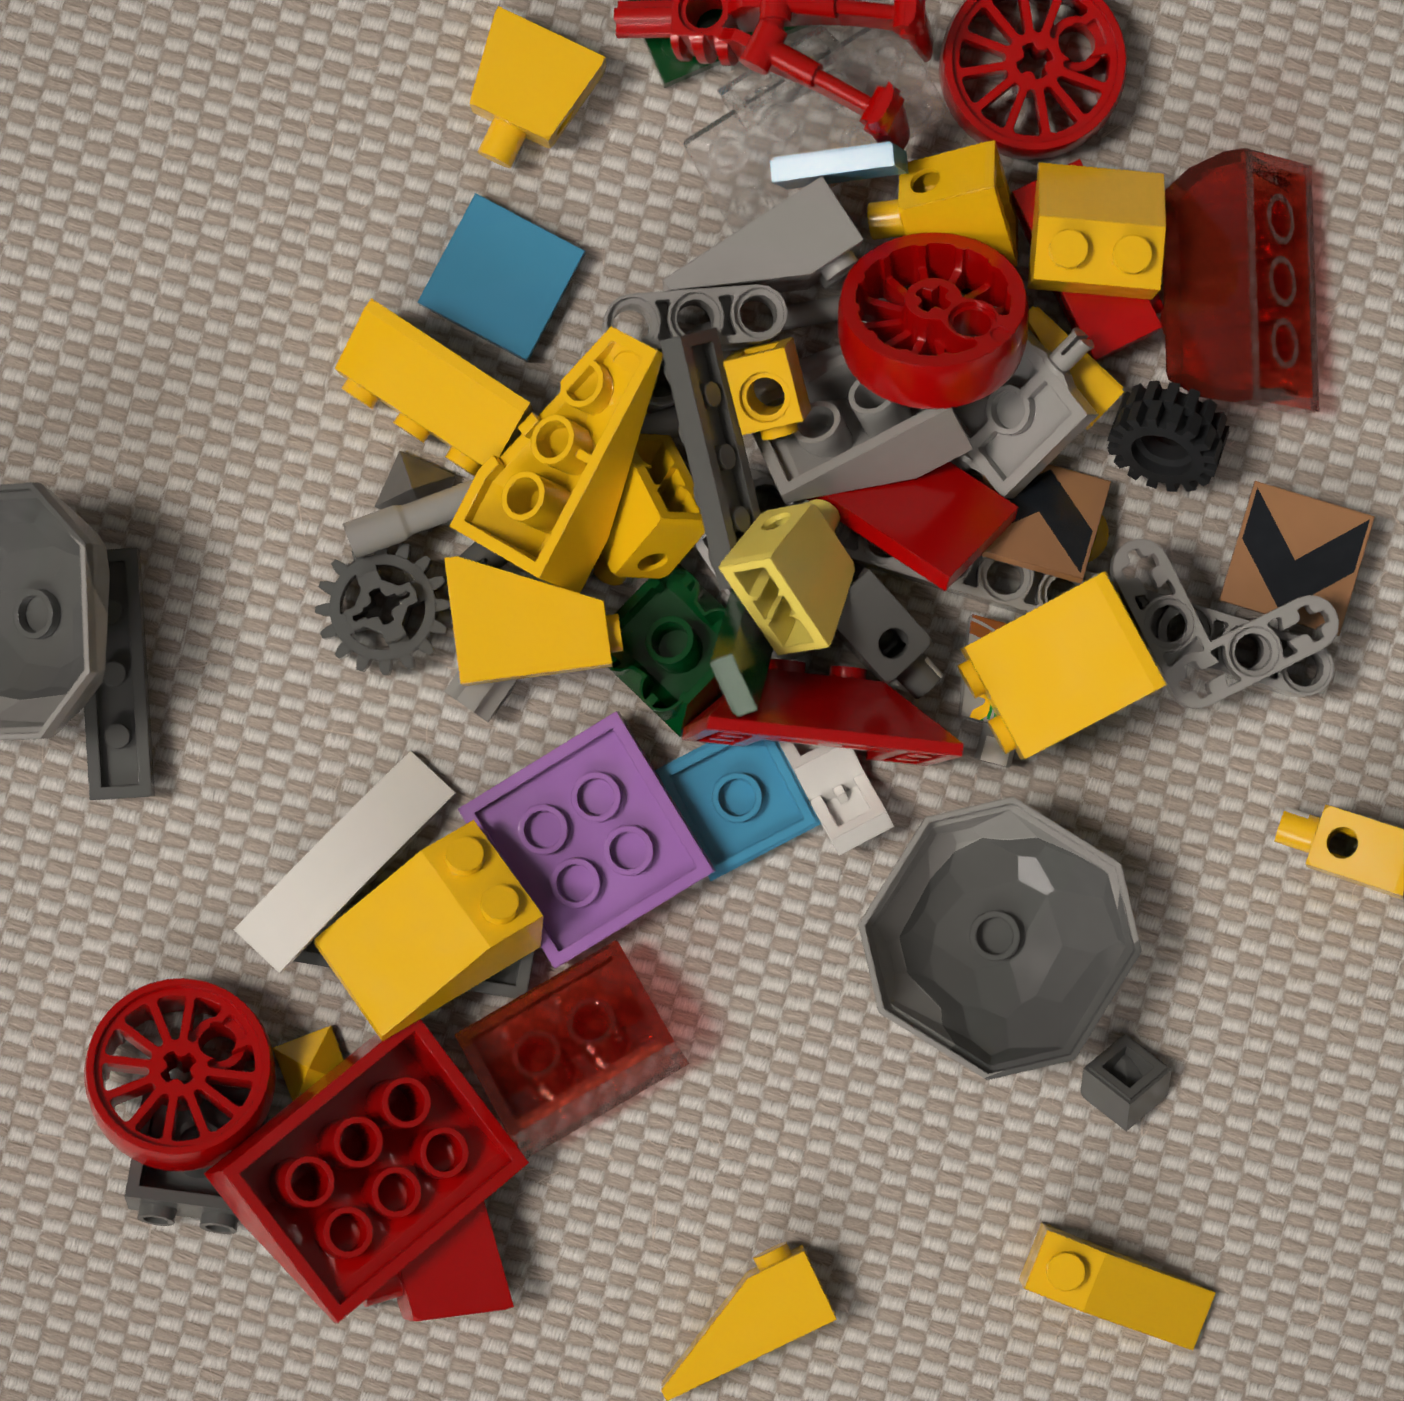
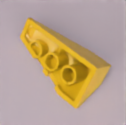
M611 326L561 380L559 394L539 415L531 412L519 425L518 429L522 434L500 458L492 455L478 470L449 527L535 577L561 588L580 593L609 538L661 366L663 353Z

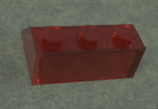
M617 939L454 1034L509 1137L527 1158L690 1064Z

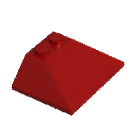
M785 659L770 660L758 710L737 717L736 714L732 713L723 695L683 728L682 740L741 747L760 740L865 750L866 760L929 766L963 757L964 743L885 682L866 680L867 669L850 666H830L829 676L805 673V662Z

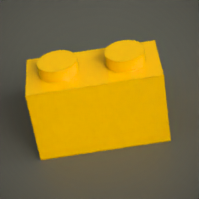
M1039 162L1027 289L1152 300L1161 290L1166 232L1164 173Z

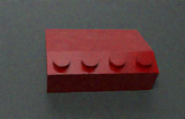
M419 1019L384 1041L375 1034L212 1166L204 1175L246 1229L334 1323H339L529 1162L426 1025Z

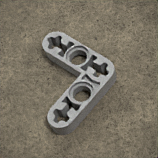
M1146 539L1128 541L1116 550L1110 562L1109 571L1112 582L1163 677L1168 693L1176 703L1185 708L1199 709L1210 706L1324 649L1333 642L1338 633L1339 619L1331 603L1320 596L1307 595L1296 598L1210 641L1168 556L1160 545ZM1134 550L1140 558H1146L1151 555L1154 559L1156 567L1152 568L1148 575L1155 590L1159 589L1166 582L1172 592V595L1153 599L1142 610L1139 609L1135 597L1144 596L1147 592L1138 578L1127 580L1122 570L1130 564L1128 553ZM1304 606L1309 614L1320 612L1325 622L1317 628L1320 638L1313 642L1308 634H1304L1285 642L1293 650V654L1284 658L1280 639L1267 625L1268 622L1277 619L1278 629L1282 631L1300 621V615L1297 610ZM1159 607H1174L1184 617L1185 630L1182 636L1174 642H1162L1151 631L1150 619L1154 611ZM1247 634H1255L1262 637L1270 650L1266 665L1256 671L1243 668L1235 657L1237 642ZM1221 647L1224 664L1230 673L1236 677L1237 682L1227 686L1226 675L1221 674L1205 684L1207 695L1203 698H1200L1195 691L1184 693L1179 684L1180 681L1187 677L1184 667L1192 662L1197 670H1203L1218 663L1219 661L1211 654V651Z

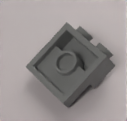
M180 1080L183 1084L189 1083V1081ZM220 1085L211 1086L239 1107L243 1106L250 1093V1089ZM152 1092L142 1095L141 1105L146 1101V1099L151 1095ZM204 1100L199 1105L207 1128L211 1132L216 1131L231 1120L230 1117L207 1100ZM164 1104L159 1107L140 1130L141 1133L156 1139H160L163 1136L167 1107ZM190 1110L179 1111L174 1141L198 1138L200 1134ZM269 1112L261 1127L267 1123ZM131 1158L124 1197L128 1209L138 1211V1220L152 1225L172 1226L175 1224L176 1216L201 1219L200 1228L219 1234H234L237 1232L238 1224H242L204 1175L212 1166L193 1171H166L146 1166Z

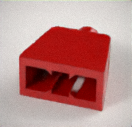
M483 1201L366 1299L363 1302L364 1306L369 1307L397 1298L403 1319L413 1322L500 1311L514 1307L485 1202Z

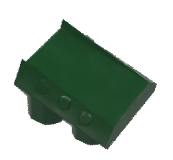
M680 564L666 577L661 579L649 578L615 613L619 615L623 651L611 653L613 667L608 668L679 737H682L683 728L724 695L712 670L710 661L726 608Z

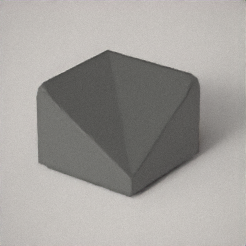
M1124 1034L1083 1068L1080 1092L1085 1100L1127 1131L1167 1097L1172 1069L1127 1034Z

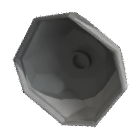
M30 482L0 485V740L52 738L85 707L102 684L105 673L110 581L106 545L89 524L42 483Z
M1015 797L925 817L858 924L878 1012L986 1080L1075 1060L1142 952L1121 863Z

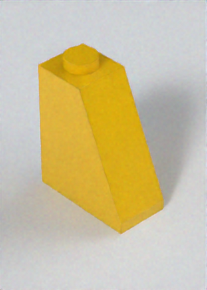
M462 557L444 558L461 685L470 686L613 667L611 653L623 651L619 615H606L603 600Z

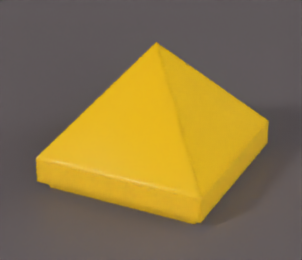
M331 1025L273 1047L292 1101L344 1060Z

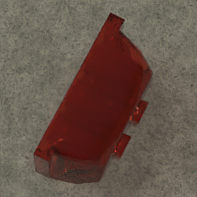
M1249 148L1223 151L1188 168L1165 190L1166 232L1162 267L1164 307L1161 312V325L1165 335L1166 373L1168 380L1179 383L1180 387L1188 392L1191 388L1200 391V397L1297 415L1320 412L1312 166Z

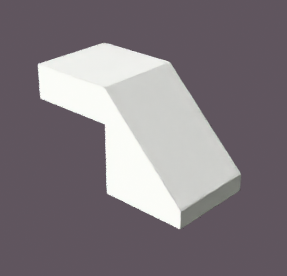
M778 741L816 816L839 856L894 827L853 749Z

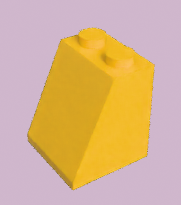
M1105 571L962 648L961 651L966 661L957 665L973 697L976 699L985 694L993 708L996 717L987 722L1002 751L1007 754L1015 750L1020 760L1029 758L1166 685Z

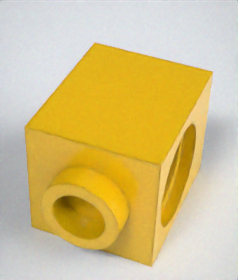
M793 337L732 351L723 361L742 435L760 431L762 440H771L797 432V423L804 421L812 409ZM771 378L777 381L784 391V403L778 406L763 404L755 394V380Z

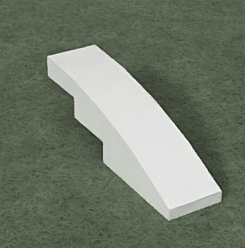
M410 751L317 842L233 930L273 968L282 974L324 928L327 929L369 883L372 884L456 795V792Z

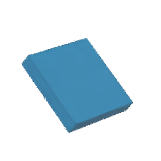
M475 193L417 303L528 363L586 253L579 247Z
M760 740L744 747L706 743L655 770L716 870L708 875L710 881L821 824L778 741Z

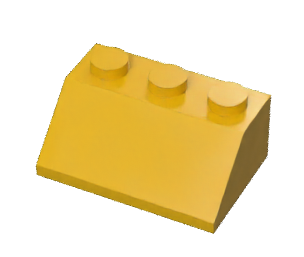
M372 298L365 306L335 366L337 372L347 379L341 387L343 391L370 409H373L378 400L399 413L393 421L396 426L422 443H425L430 434L451 447L445 458L474 477L492 455L500 458L522 434L518 429L519 425L531 412L535 414L529 401Z

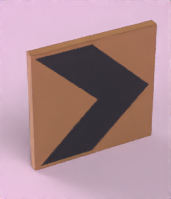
M1048 464L1016 497L1007 499L1019 507L1015 520L980 556L1082 584L1111 481ZM983 475L981 483L997 492Z
M1254 481L1219 601L1266 614L1296 598L1307 595L1320 596L1329 601L1336 610L1339 619L1336 636H1340L1375 516ZM1304 606L1297 610L1300 615V621L1296 624L1317 630L1321 624L1325 623L1320 612L1309 614Z

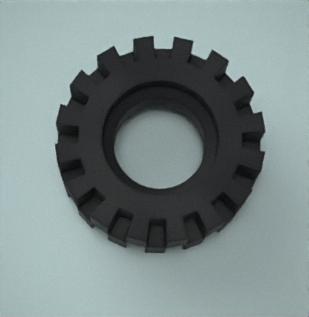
M1149 381L1147 389L1140 383L1132 387L1131 393L1127 391L1124 394L1107 439L1109 441L1107 447L1109 455H1116L1114 463L1119 469L1129 466L1127 475L1134 480H1137L1141 475L1148 478L1146 486L1155 489L1158 482L1166 483V490L1169 492H1177L1180 484L1183 485L1187 492L1196 490L1198 483L1203 487L1210 483L1211 477H1214L1229 435L1230 426L1226 425L1227 417L1225 413H1215L1218 404L1211 398L1204 402L1199 401L1201 392L1191 388L1188 394L1179 391V383L1169 382L1167 389L1162 388L1160 381Z

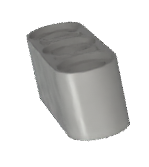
M758 284L631 293L618 297L610 304L603 319L602 335L611 326L614 327V319L618 314L627 310L636 311L644 316L649 327L648 334L639 341L663 353L660 344L661 340L685 335L678 326L677 313L684 307L698 306L709 315L711 328L717 327L722 351L740 350L775 340L786 323L787 307L785 300L778 291L769 286ZM752 301L767 305L773 316L772 327L764 332H753L747 329L741 321L740 308Z

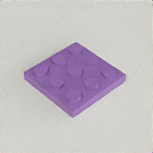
M615 711L458 808L466 824L472 820L477 823L543 914L541 948L554 969L716 871L619 711Z

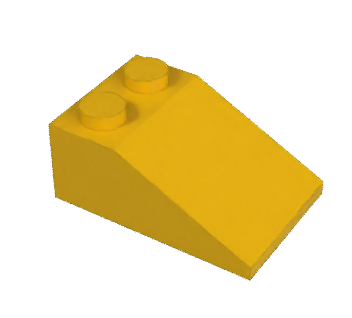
M472 820L419 851L314 939V945L377 1035L384 1041L540 948L543 914L477 823Z

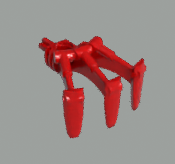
M858 0L618 1L617 8H614L616 37L618 39L670 38L674 55L680 62H689L695 56L700 64H712L718 56L722 66H735L740 61L744 66L759 74L767 75L770 71L818 92L861 115L859 121L865 126L863 130L872 135L877 143L890 141L905 150L910 138V127L903 105L905 99L899 95L901 91L890 82H888L886 87L877 86L872 96L825 72L823 64L784 44L788 36L784 31V27L836 25L890 30L900 35V38L906 39L914 52L924 62L930 61L934 43L925 7L926 0H894V5ZM712 9L723 10L720 19L713 26L708 28L697 27L699 18L705 12Z

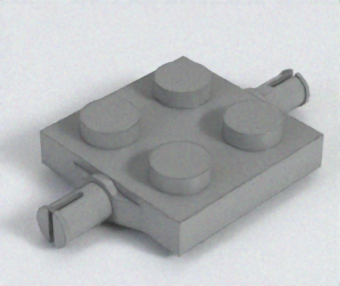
M1028 327L1026 348L1021 362L1012 377L1002 387L983 399L970 404L952 407L973 450L949 462L966 473L972 468L983 474L998 494L1004 498L1013 499L1098 416V413L1075 386L1069 371L1089 350L1094 348L1092 340L1087 339L1089 336L1079 328H1074L1070 335L1052 352L1041 344Z

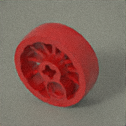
M964 0L954 13L946 29L939 57V78L947 107L959 126L977 143L995 140L999 154L1021 160H1041L1071 152L1089 141L1100 131L1119 102L1127 74V51L1124 36L1115 15L1103 0H1052L1040 32L1034 30L1029 0H1018L1023 35H1019L995 6V4L1003 0ZM1063 3L1081 15L1064 18L1054 25L1060 5ZM986 15L1010 45L1007 46L972 33L968 28L977 17ZM1068 32H1078L1084 35L1091 44V55L1082 62H1071V59L1061 52L1059 38ZM965 45L1000 57L1003 62L963 68L959 63L960 50ZM1029 52L1034 60L1042 58L1046 60L1047 63L1041 72V78L1036 79L1031 71L1021 73L1018 70L1024 59V53ZM1096 63H1103L1105 65V82L1088 77L1085 74ZM1003 75L1004 80L978 102L974 103L970 100L963 81ZM1058 81H1063L1095 93L1097 103L1089 113L1084 114L1060 86ZM1011 89L1017 95L1005 126L999 127L983 116L981 112ZM1049 92L1073 121L1072 126L1056 133L1051 132L1045 93ZM1025 98H1034L1040 134L1038 136L1014 132V126Z
M918 233L906 235L873 248L861 257L847 274L838 302L839 343L849 370L863 386L888 401L914 408L945 409L973 403L992 394L1002 387L1015 373L1023 357L1028 339V299L1018 271L1006 257L992 247L980 241L956 234ZM911 285L908 290L903 286ZM964 288L973 290L965 296L961 295V291ZM879 298H884L888 302L879 300Z
M177 978L144 985L124 996L105 1014L94 1031L88 1046L84 1066V1083L92 1114L103 1134L116 1148L133 1160L146 1166L160 1170L181 1172L204 1169L215 1165L261 1127L273 1101L276 1072L269 1037L256 1014L243 1001L215 984L196 979ZM184 1011L180 1036L177 1040H173L162 1015ZM204 1013L214 1016L202 1021L193 1030L195 1015ZM147 1020L154 1021L163 1044L156 1046L136 1031L135 1028ZM215 1037H226L235 1043L232 1056L223 1061H216L215 1058L207 1056L202 1052V1049L209 1040ZM128 1041L150 1059L115 1056L114 1053L119 1045ZM255 1061V1070L253 1072L242 1071L246 1062ZM176 1067L183 1073L190 1071L192 1080L186 1084H183L177 1078L171 1080L169 1072ZM111 1071L146 1075L122 1086L106 1090V1081L110 1078ZM219 1084L249 1088L251 1090L243 1106L239 1107L211 1086ZM152 1092L129 1121L122 1120L116 1113V1105ZM204 1100H207L230 1117L231 1120L221 1128L211 1132L207 1128L199 1105ZM164 1104L167 1107L163 1136L160 1139H156L141 1133L140 1130L159 1107ZM190 1110L200 1136L191 1140L174 1141L179 1111Z

